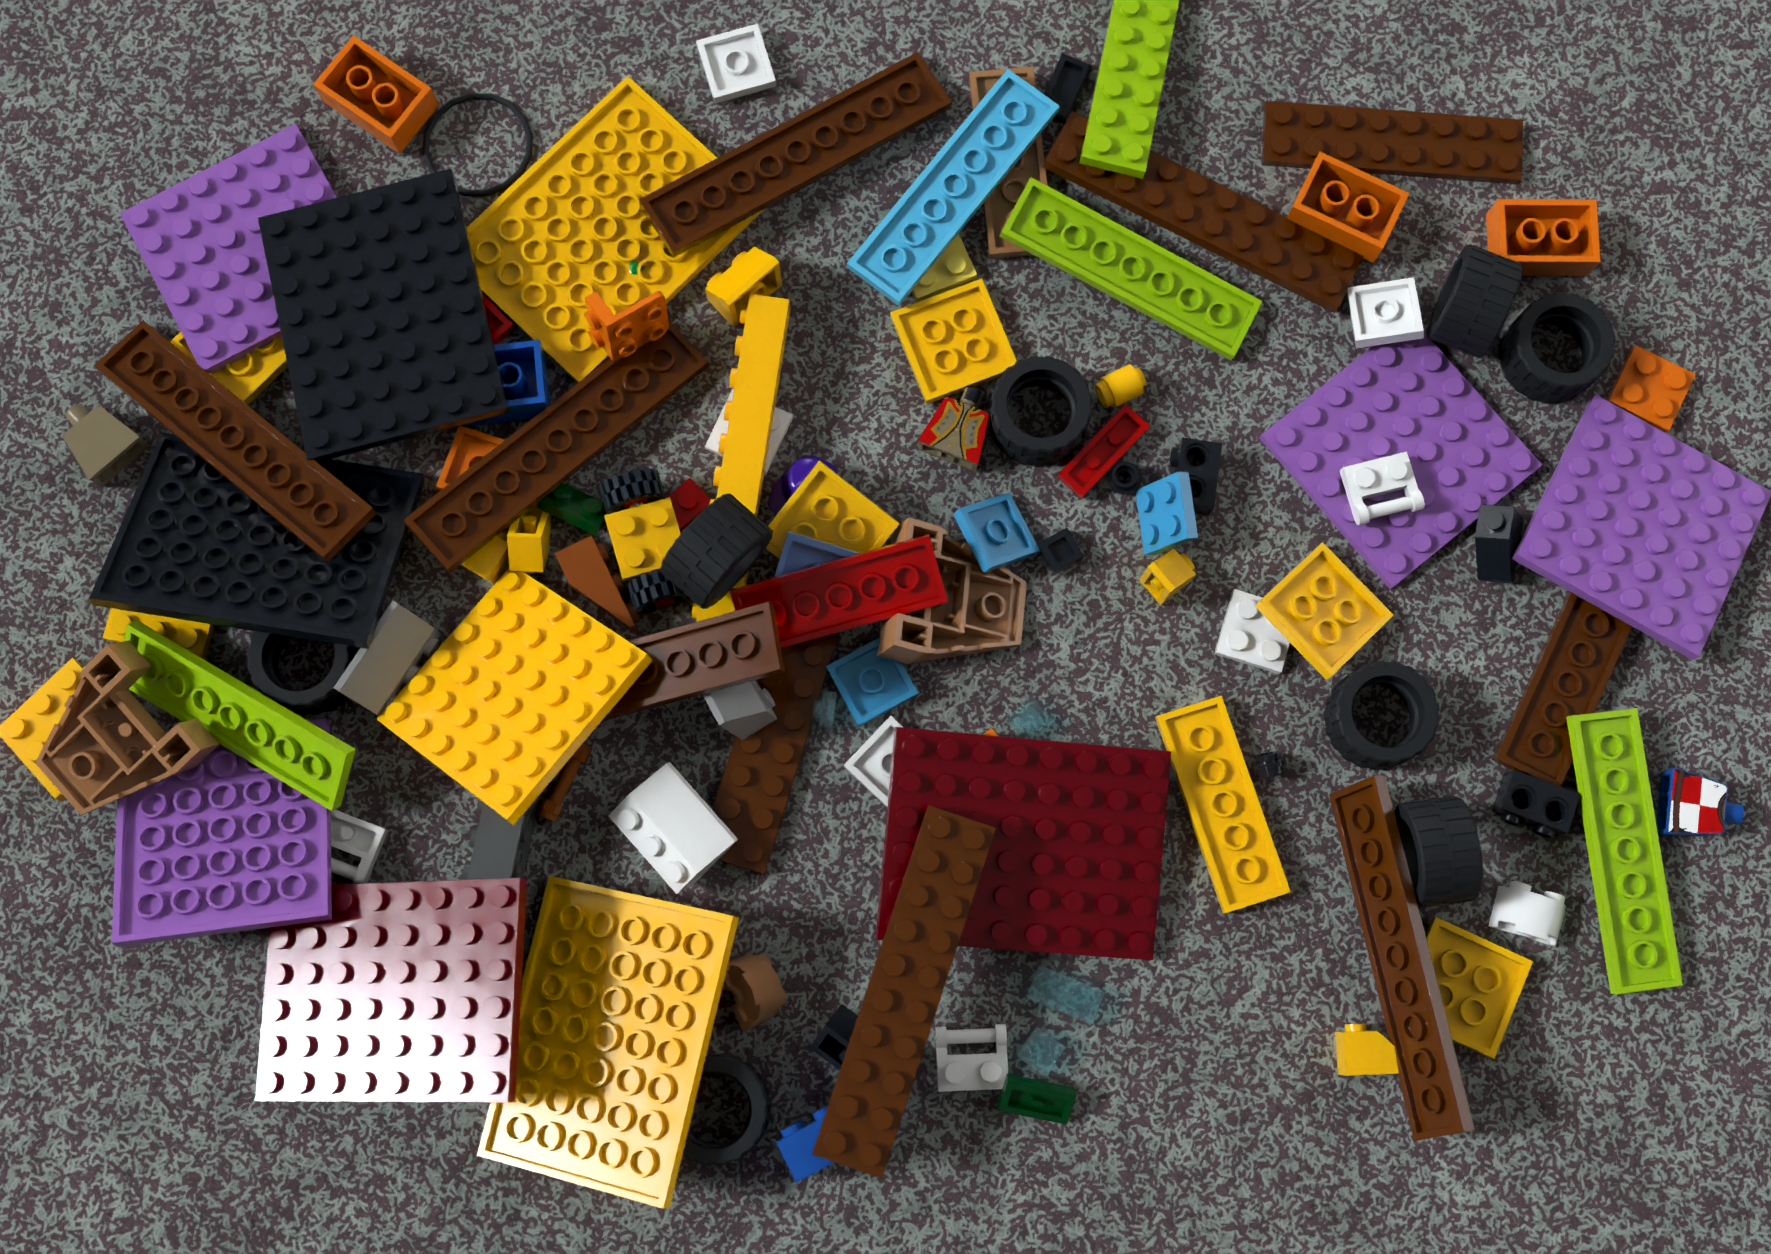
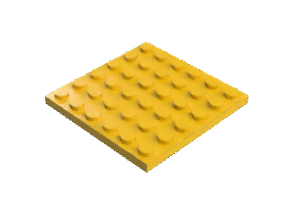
M508 568L420 668L411 681L398 693L393 702L377 717V720L501 817L514 825L653 660L647 653L525 572L510 571Z

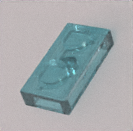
M1038 965L1026 998L1093 1025L1105 992Z

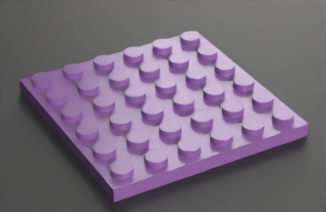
M297 124L120 213L197 364L208 374H213L226 367V364H232L247 356V353L255 352L256 348H262L272 343L273 339H280L282 337L258 218L337 198Z
M1425 332L1423 339L1372 346L1259 437L1389 589L1394 587L1475 521L1479 516L1480 505H1494L1542 466L1539 460L1434 342L1428 339ZM1407 452L1418 489L1424 498V509L1415 512L1409 509L1370 519L1369 523L1357 525L1340 475L1341 468ZM1404 489L1365 498L1363 502L1366 506L1406 497Z
M1595 394L1589 399L1512 559L1694 660L1700 656L1771 497V491Z
M326 718L309 720V722L330 734V723ZM221 744L195 768L117 800L112 944L116 947L332 919L331 811Z

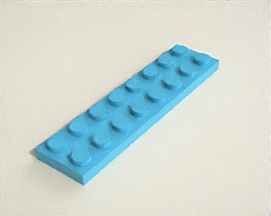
M1007 69L847 262V268L896 305L900 306L1059 112L1060 106Z

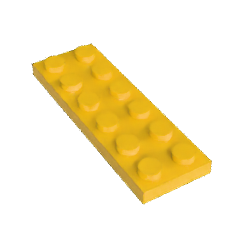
M1222 695L1156 716L1155 719L1166 751H1171V765L1223 914L1290 893L1286 876Z

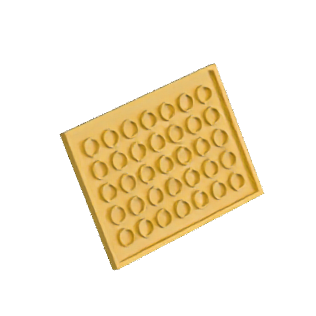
M627 76L467 227L482 293L531 340H540L545 353L573 380L579 383L610 359L602 347L596 348L589 337L588 331L591 330V327L584 316V313L587 312L586 296L597 291L614 315L657 291L662 292L667 304L763 210L673 258L640 207L639 199L711 162L717 157ZM633 261L639 263L637 275L632 274L629 270V265Z
M549 876L522 978L516 1101L490 1102L477 1156L662 1209H670L739 917Z

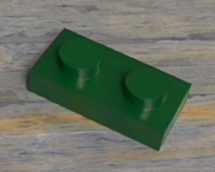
M564 483L537 503L538 509L595 536L599 534L606 524L604 515H607L604 502Z
M1007 1074L998 1100V1111L1067 1125L1076 1099L1075 1087Z

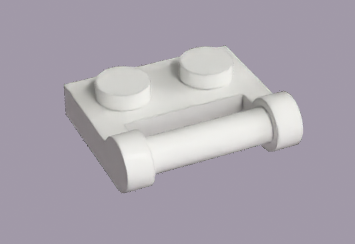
M1407 452L1342 467L1340 470L1351 511L1357 525L1369 523L1370 519L1409 509L1415 512L1423 510L1425 507L1424 498L1418 489ZM1404 489L1406 497L1366 506L1363 502L1365 498Z
M338 810L331 811V846L362 858L359 866L356 867L331 857V872L352 880L353 884L368 883L372 874V868L389 830Z
M995 1024V1028L946 1030V1026L935 1027L938 1092L1002 1089L1008 1074L1006 1024ZM995 1042L996 1053L947 1055V1044Z

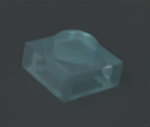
M823 691L821 700L814 699L812 719L818 720L817 729L831 731L837 692Z
M1031 697L1006 718L1021 738L1036 739L1054 724V721L1034 697Z
M1035 1026L1016 1056L1047 1077L1066 1047Z

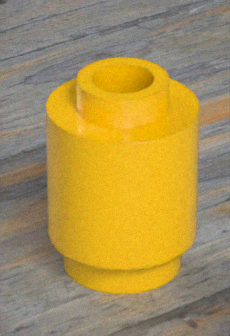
M1128 364L1101 377L1100 382L1096 383L1094 388L1104 408L1110 406L1115 408L1142 395L1146 379L1140 368L1134 369L1132 365Z

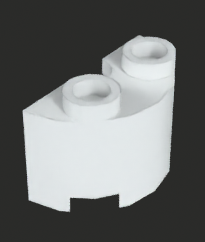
M1511 881L1509 887L1498 886L1488 926L1511 934L1525 936L1531 940L1555 947L1566 909L1564 904L1565 896L1544 891V895L1531 892L1532 886L1517 881Z

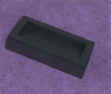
M1063 53L1044 95L1060 106L1059 112L1053 119L1065 123L1075 106L1092 65Z

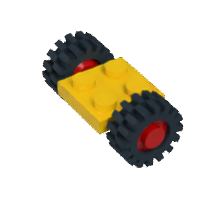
M649 467L642 470L637 468L633 469L632 472L624 471L621 475L616 474L611 476L612 479L604 480V483H601L599 487L607 515H604L622 580L623 582L632 580L628 583V588L635 611L637 613L655 612L658 609L663 610L669 606L673 607L678 603H684L686 600L691 599L661 573L660 570L661 563L668 550L681 533L670 497L663 499L665 498V493L658 470L655 468L649 469Z

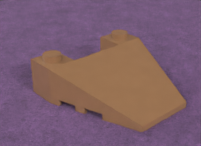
M909 517L898 525L892 533L890 545L927 534L930 535L948 602L914 611V617L896 613L882 623L878 657L912 664L1021 645L1027 587L1025 580L1005 567L983 573L969 544L964 543L962 545L948 536V531L938 525Z
M130 641L107 644L83 668L79 676L81 680L74 694L68 697L64 705L66 710L59 723L54 725L35 762L80 815L89 813L195 768L220 745L197 718L177 723L166 733L128 689L152 666Z

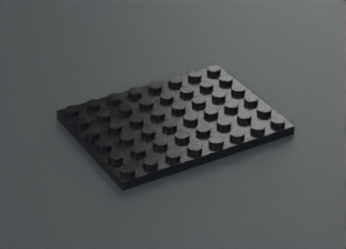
M452 169L258 218L307 460L314 459L316 462H321L510 413L455 175Z
M160 432L89 598L94 606L369 649L409 530L404 523V519L416 509L425 482L422 473L333 459L317 462L369 504L376 512V515L327 563L174 434Z

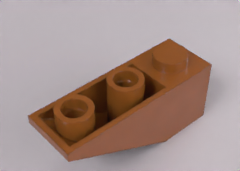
M589 536L554 553L573 590L633 633L638 632L634 622L640 620L635 611L633 603L625 604L620 592L626 589L618 573L611 574L606 565L607 562L611 561V558L603 542L596 544L593 537Z

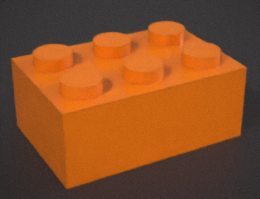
M354 35L313 84L325 104L399 154H401L439 106L431 87Z
M1319 152L1291 207L1287 219L1363 255V259L1374 263L1383 250L1410 193L1323 152Z
M1497 199L1486 213L1488 251L1521 263L1523 269L1522 276H1588L1601 262L1597 200Z

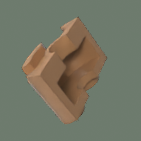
M747 954L728 962L723 989L731 991L736 997V1007L733 1011L744 1033L773 1018L778 1013L780 1007L785 1004L786 993L781 987L779 977L772 967L771 960L766 955L759 954L756 956Z

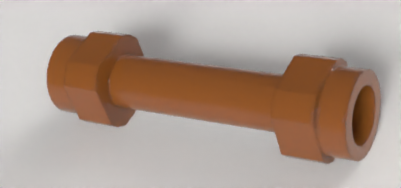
M583 743L567 761L549 799H543L537 813L538 815L556 823L564 809L561 804L581 763H587L593 748Z

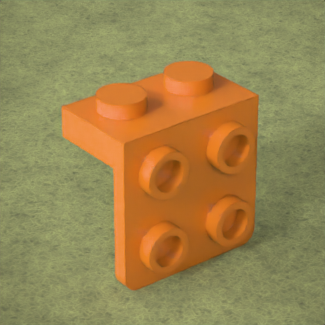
M597 291L585 297L587 312L584 313V316L591 327V330L588 331L589 337L595 347L598 349L602 347L613 362L621 357L632 355L637 348L649 341L658 340L669 328L665 296L661 291L647 296L616 315L612 313Z

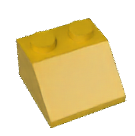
M755 246L748 252L743 251L738 254L732 261V266L723 274L721 272L715 274L708 281L705 288L707 300L733 327L740 322L742 303L748 304L749 294L770 296L782 286L779 261Z

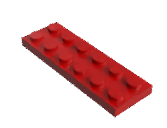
M929 534L730 590L735 611L765 602H770L774 605L781 648L891 618L896 613L906 614L948 602Z

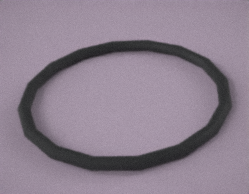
M468 93L449 100L433 114L424 131L423 156L431 174L438 172L429 154L430 134L438 119L451 107L469 100H492L508 107L520 119L527 136L526 154L518 170L502 184L485 190L463 189L457 186L458 193L463 196H488L507 189L523 175L532 157L533 134L526 116L511 101L492 93Z

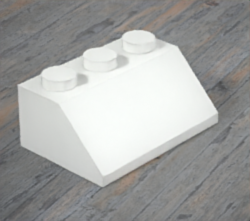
M670 762L666 763L629 793L609 815L610 819L676 894L697 882L738 840Z

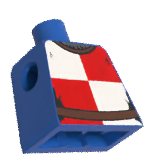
M1677 768L1662 771L1656 821L1658 836H1714L1723 834L1725 823L1739 825L1742 822L1744 816L1743 805L1727 802L1728 788L1725 784Z

